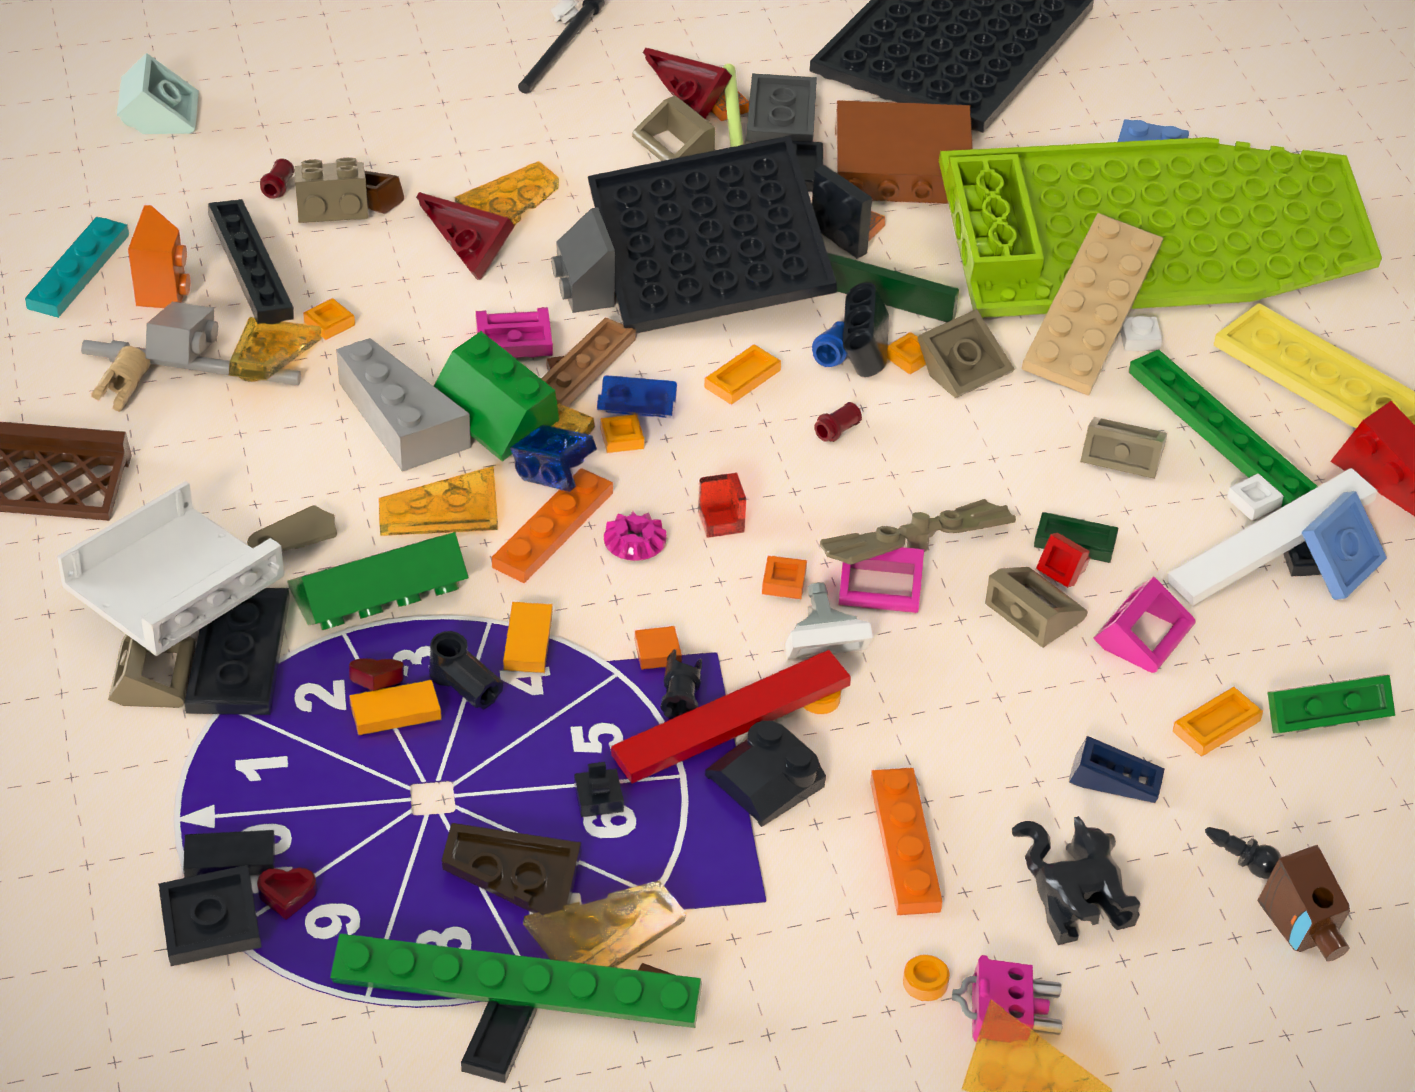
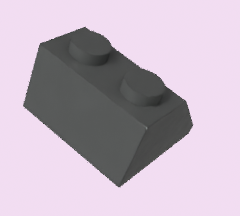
M591 208L556 241L557 256L551 257L553 275L555 278L560 277L559 288L563 300L568 299L572 313L614 307L615 250L599 208Z

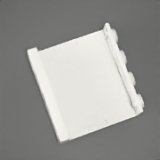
M188 481L180 483L57 556L62 587L155 656L163 653L284 577L281 545L269 538L255 548H251L194 509L190 483Z

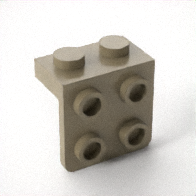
M343 157L336 159V163L322 164V160L309 159L302 161L301 165L295 166L299 223L368 219L366 178L363 162H357V159L353 157Z

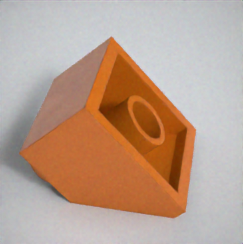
M144 205L128 247L136 306L165 308L172 301L181 303L183 296L188 295L190 292V274H186L184 271L187 260L186 245H181L179 229L152 205Z

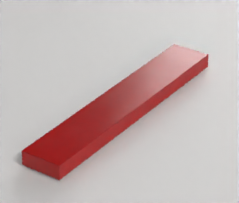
M827 650L611 746V756L631 784L740 736L748 732L751 726L757 722L773 721L849 687L851 676L832 652Z

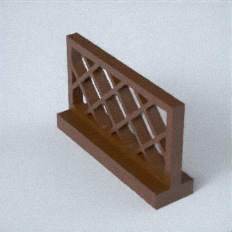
M0 422V471L8 468L14 475L13 478L0 485V512L110 521L124 467H129L132 457L126 432ZM21 459L38 461L37 464L23 472H20L14 465V463ZM59 462L76 464L75 467L60 476L52 468V466ZM98 465L113 466L112 471L100 478H97L91 472V469ZM46 471L53 480L35 489L28 480ZM84 474L91 483L74 493L67 483ZM20 485H23L29 492V494L19 500L8 499L4 495ZM58 488H61L68 496L58 503H48L43 498ZM97 491L105 497L102 507L86 506L82 502L83 499Z

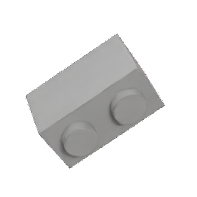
M172 301L146 323V359L183 365L192 363L217 339L218 322L214 321L215 308Z

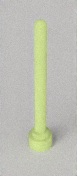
M725 64L723 68H726L732 75L724 91L730 147L744 145L735 67L732 64Z

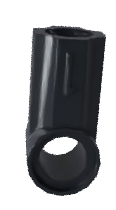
M443 631L432 638L429 661L431 679L439 685L451 686L475 708L481 707L484 710L492 705L503 691V681L468 651L467 640L464 636L453 631Z

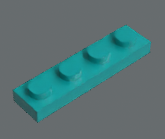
M96 216L25 297L26 308L59 318L128 238V224Z

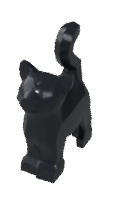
M1079 816L1074 817L1075 832L1072 842L1065 847L1076 861H1060L1049 864L1043 861L1051 849L1049 834L1042 825L1034 821H1023L1017 823L1012 828L1013 837H1028L1034 840L1033 845L1025 855L1027 868L1036 879L1037 891L1045 906L1047 923L1057 945L1078 941L1079 935L1076 927L1071 926L1078 919L1090 921L1092 925L1099 924L1100 912L1096 904L1103 909L1111 925L1116 930L1135 926L1140 916L1138 912L1140 902L1136 896H1128L1124 892L1121 869L1111 856V851L1116 846L1115 836L1112 833H1104L1096 827H1086Z

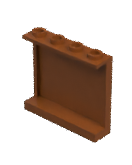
M837 100L835 120L837 174L871 196L872 201L948 204L939 165L940 151L973 149L970 105Z

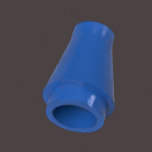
M842 321L835 322L831 328L816 337L812 343L813 357L821 366L834 367L840 365L846 358L847 353L843 348L844 322Z

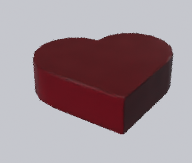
M355 659L349 663V679L358 685L376 691L400 683L404 679V664L395 659Z
M277 868L268 869L257 880L259 898L285 920L310 902L317 892L315 875L306 868H294L287 872Z

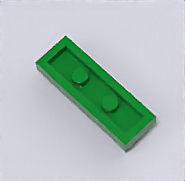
M1383 674L1267 692L1273 733H1285L1395 716L1390 675Z

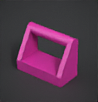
M902 547L850 565L843 562L838 605L918 613L924 549ZM850 568L913 575L912 595L901 596L848 590Z
M1153 576L1130 593L1093 639L1104 650L1148 672L1155 673L1195 625L1196 621L1183 605ZM1145 611L1173 624L1172 628L1153 651L1131 630Z

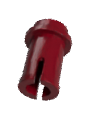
M277 159L270 172L264 174L260 179L261 192L271 199L283 196L287 189L286 184L295 172L294 165L287 159Z
M847 402L843 407L831 414H821L814 424L816 435L824 442L838 440L842 432L854 425H858L862 421L861 411L856 404Z

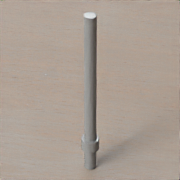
M84 339L81 352L86 355L109 358L110 362H114L121 348L130 346L129 342L117 340L106 343ZM136 347L146 354V348ZM198 356L189 365L149 359L150 364L263 381L299 385L301 381V371Z

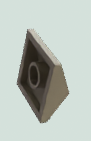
M977 309L926 331L917 337L930 377L954 398H958L1015 370Z

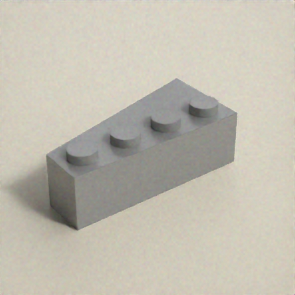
M368 338L336 349L339 384L402 472L471 448L470 414L374 340Z

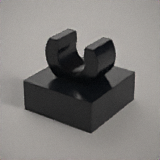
M605 762L588 764V772L574 774V786L581 817L624 812V800L617 768L606 770Z

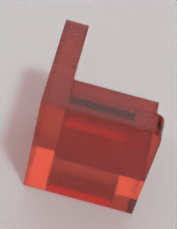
M737 472L701 477L699 479L698 514L707 538L745 532L746 496Z

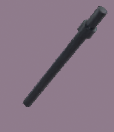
M604 0L583 1L580 11L518 84L520 92L524 94L530 92L590 17L597 15L604 7Z

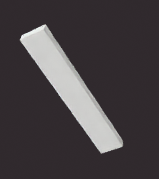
M1350 468L1168 573V583L1194 606L1304 542L1305 539L1301 532L1344 492L1356 491L1364 507L1376 500L1377 490Z

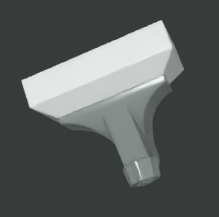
M824 582L809 585L808 594L812 605L808 606V617L796 624L785 642L787 660L813 657L827 650H830L832 654L867 650L873 639L871 623L859 620L857 616L848 615L831 608L827 596L828 591Z

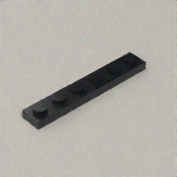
M243 199L208 203L209 218L257 324H277L281 321L294 320V307Z

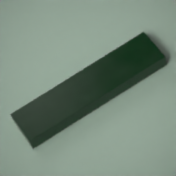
M827 252L837 282V292L847 294L854 286L869 282L875 285L886 306L943 322L955 319L959 295L958 288Z

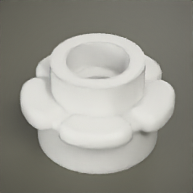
M560 1L550 10L555 17L554 21L557 22L561 19L565 24L579 12L575 7L579 1Z

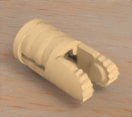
M133 346L121 348L115 361L106 370L92 391L91 397L99 401L104 397L109 388L113 392L118 393L113 401L112 409L120 412L136 389L139 381L150 368V360L146 359V354Z

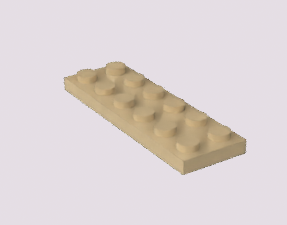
M1097 213L1023 360L1021 369L1089 396L1161 248L1163 237Z

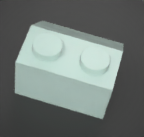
M146 53L121 76L116 115L125 125L135 128L142 134H190L196 127L199 90Z

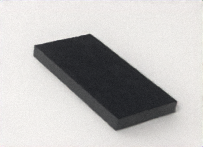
M265 588L199 629L184 702L186 714L270 715L290 601L289 588Z

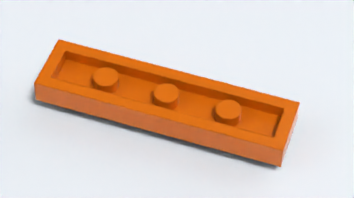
M580 468L492 556V568L525 583L613 494V482Z
M914 768L871 770L870 783L897 915L940 913L942 897Z

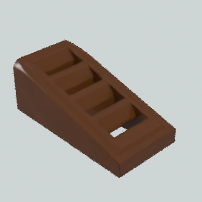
M365 171L368 209L385 214L403 202L404 194L399 176Z

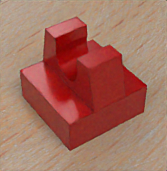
M1059 533L1050 534L1036 569L1065 587L1075 586L1079 575L1085 572L1091 559L1088 556L1090 551Z

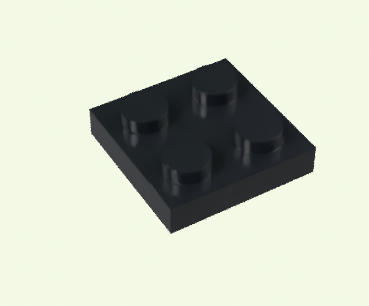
M826 165L815 169L812 206L821 234L856 259L866 255L868 251L872 197Z
M248 865L158 883L167 953L171 966L262 947Z

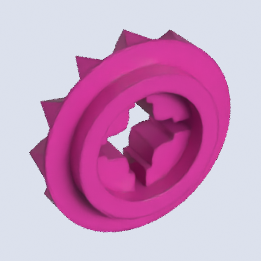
M632 511L630 516L627 517L617 514L615 521H609L606 524L604 544L613 555L632 561L646 560L656 556L663 550L666 544V530L663 529L661 520L651 519L649 512L638 516ZM633 531L635 534L628 535V532ZM642 532V538L640 536L638 537L636 534Z

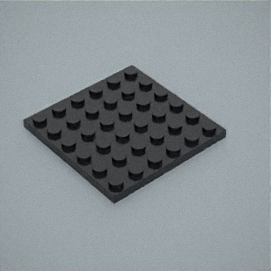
M790 135L587 176L594 208H599L615 250V295L624 328H633L636 330V333L837 293V282Z

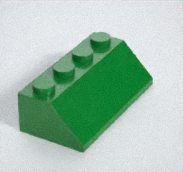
M456 532L290 579L287 580V583L307 625L320 623L321 630H326L345 624L343 616L358 612L360 619L384 612L382 604L396 600L398 607L422 601L420 593L434 589L436 596L459 589L457 582L469 577Z

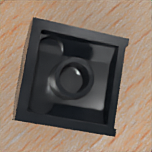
M775 721L755 723L748 731L747 740L736 746L705 770V776L708 779L711 778L753 816L761 827L824 788L826 774L819 763L817 755L786 727Z

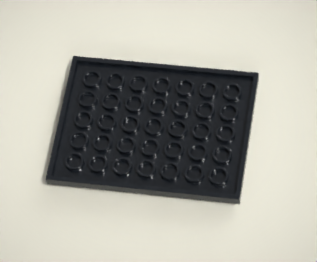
M870 0L810 60L809 72L897 103L970 105L971 130L984 133L1092 11L1094 0Z

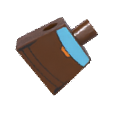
M1314 845L1279 858L1257 900L1294 951L1302 952L1317 946L1327 962L1342 957L1349 951L1350 947L1339 930L1350 912V905L1319 846Z

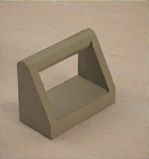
M675 95L663 100L632 132V137L661 161L715 150V127ZM668 130L685 145L673 154L653 136Z
M1093 417L1087 428L1080 462L1155 479L1168 433Z
M1030 567L1000 568L989 575L985 604L1042 648L1081 623L1088 614L1084 607ZM1028 585L1057 608H1052L1024 586Z
M125 634L121 641L108 700L122 706L182 707L189 681L196 640L188 636L163 652L177 653L171 685L168 687L141 676L146 653L150 651Z

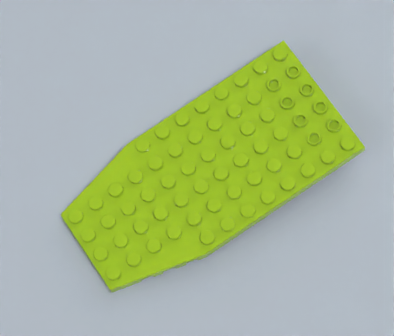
M1209 137L940 151L939 165L973 311L977 309L982 318L1047 314L1097 213L1163 237L1161 248L1131 309L1253 302L1379 267L1382 260L1347 155L1302 150L1301 154H1295L1279 146H1270L1269 150L1250 148V143L1236 141L1235 146L1219 144V139Z

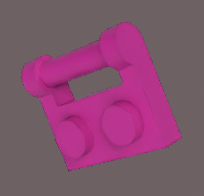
M548 307L537 308V311L487 314L486 310L475 311L477 333L482 331L514 358L553 356Z

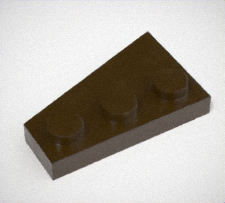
M451 823L441 861L443 870L564 928L582 849L581 842Z

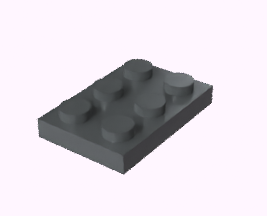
M752 73L746 141L759 142L790 135L792 141L813 142L817 77Z

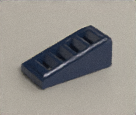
M1086 736L1075 755L1068 782L1086 789L1156 803L1159 798L1165 768ZM1139 778H1147L1146 784L1139 782Z

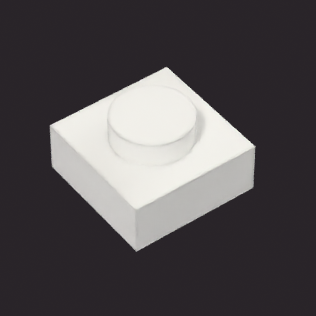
M1136 316L1126 318L1120 331L1124 351H1156L1161 349L1162 337L1157 317Z
M1259 474L1230 486L1227 499L1252 521L1280 508L1284 497Z

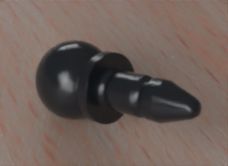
M1213 827L1205 829V834L1215 845L1220 848L1224 847L1226 851L1235 856H1240L1238 865L1242 867L1248 866L1250 872L1259 878L1269 879L1279 858L1282 857L1275 847L1266 844L1258 845V841L1254 838H1251L1246 844L1244 840L1235 835H1230L1226 830Z

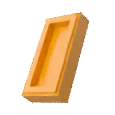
M753 344L705 377L704 388L732 405L781 371V360Z
M512 602L503 659L504 670L545 673L553 615L552 604Z
M432 680L349 695L358 735L441 720V709Z
M1232 687L1175 721L1172 732L1202 757L1260 722L1263 710L1238 689Z

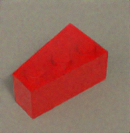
M1390 401L1359 424L1330 462L1344 471L1352 468L1372 485L1379 494L1415 517V425Z

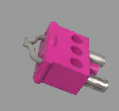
M981 955L973 976L966 977L962 981L961 987L952 991V1001L960 1003L964 1015L972 1019V1038L975 1042L980 1043L983 1039L1027 1045L1031 1032L1059 1036L1063 1029L1060 1019L1034 1016V1014L1048 1015L1050 1001L1049 999L1035 998L1033 995L1059 998L1062 987L1060 982L1033 979V965L991 960L988 956ZM970 983H972V1012L968 1009L966 1000L960 996L967 991Z

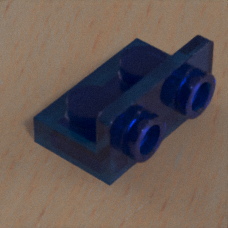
M605 375L602 381L601 395L598 394L597 410L600 413L636 414L638 416L675 419L677 383L669 380Z
M541 425L511 446L510 449L515 460V469L522 480L570 492L576 488L570 468L582 464L584 458L594 452L597 447L592 435Z

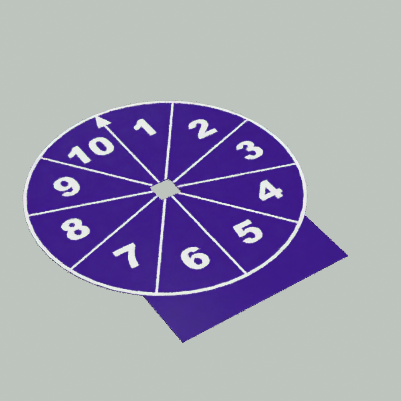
M423 615L386 619L354 626L323 636L280 657L270 715L213 714L208 719L191 746L178 781L173 815L175 846L184 874L185 834L274 830L275 868L287 872L300 867L313 872L317 885L315 897L287 920L259 898L257 880L260 875H250L262 947L243 952L278 975L318 992L345 1000L380 1006L424 1008L478 1003L482 1001L334 983L330 976L339 934L585 964L615 943L645 913L766 902L750 815L711 778L708 779L705 776V770L736 747L735 739L728 740L631 784L611 756V746L671 720L664 715L660 708L662 697L666 694L667 690L663 682L666 667L641 670L639 658L605 661L594 653L566 639L550 634L545 673L504 670L503 659L509 621L460 615ZM443 631H453L464 636L467 640L468 651L503 681V691L492 705L484 710L481 707L475 708L451 686L439 685L431 679L429 674L430 643L436 634ZM717 652L682 655V663L693 667L698 659H702L701 685L695 693L698 707L726 695ZM360 658L375 660L395 659L403 662L404 679L398 684L382 689L432 680L441 709V720L358 735L349 695L370 692L372 690L358 685L349 679V663ZM605 762L606 770L617 768L624 800V812L581 817L574 786V774L588 772V764ZM452 782L455 801L454 812L413 815L410 794L411 785ZM451 823L581 842L582 852L564 928L443 870L441 860Z

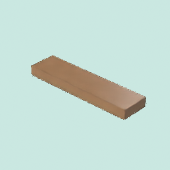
M605 317L541 378L555 389L559 414L635 341V329L624 328L623 324Z

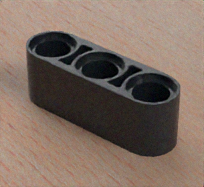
M869 282L854 286L849 290L845 298L843 348L860 377H871L878 374L887 363L889 313L875 285Z

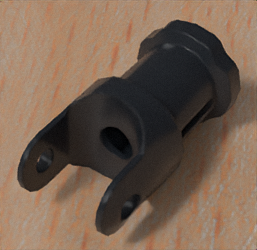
M675 649L672 650L667 658L663 681L667 690L666 694L662 697L660 705L664 715L669 719L698 708L695 693L701 685L702 659H698L694 667L676 660Z

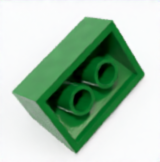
M482 331L451 352L434 384L436 389L470 414V436L502 462L559 421L555 389Z

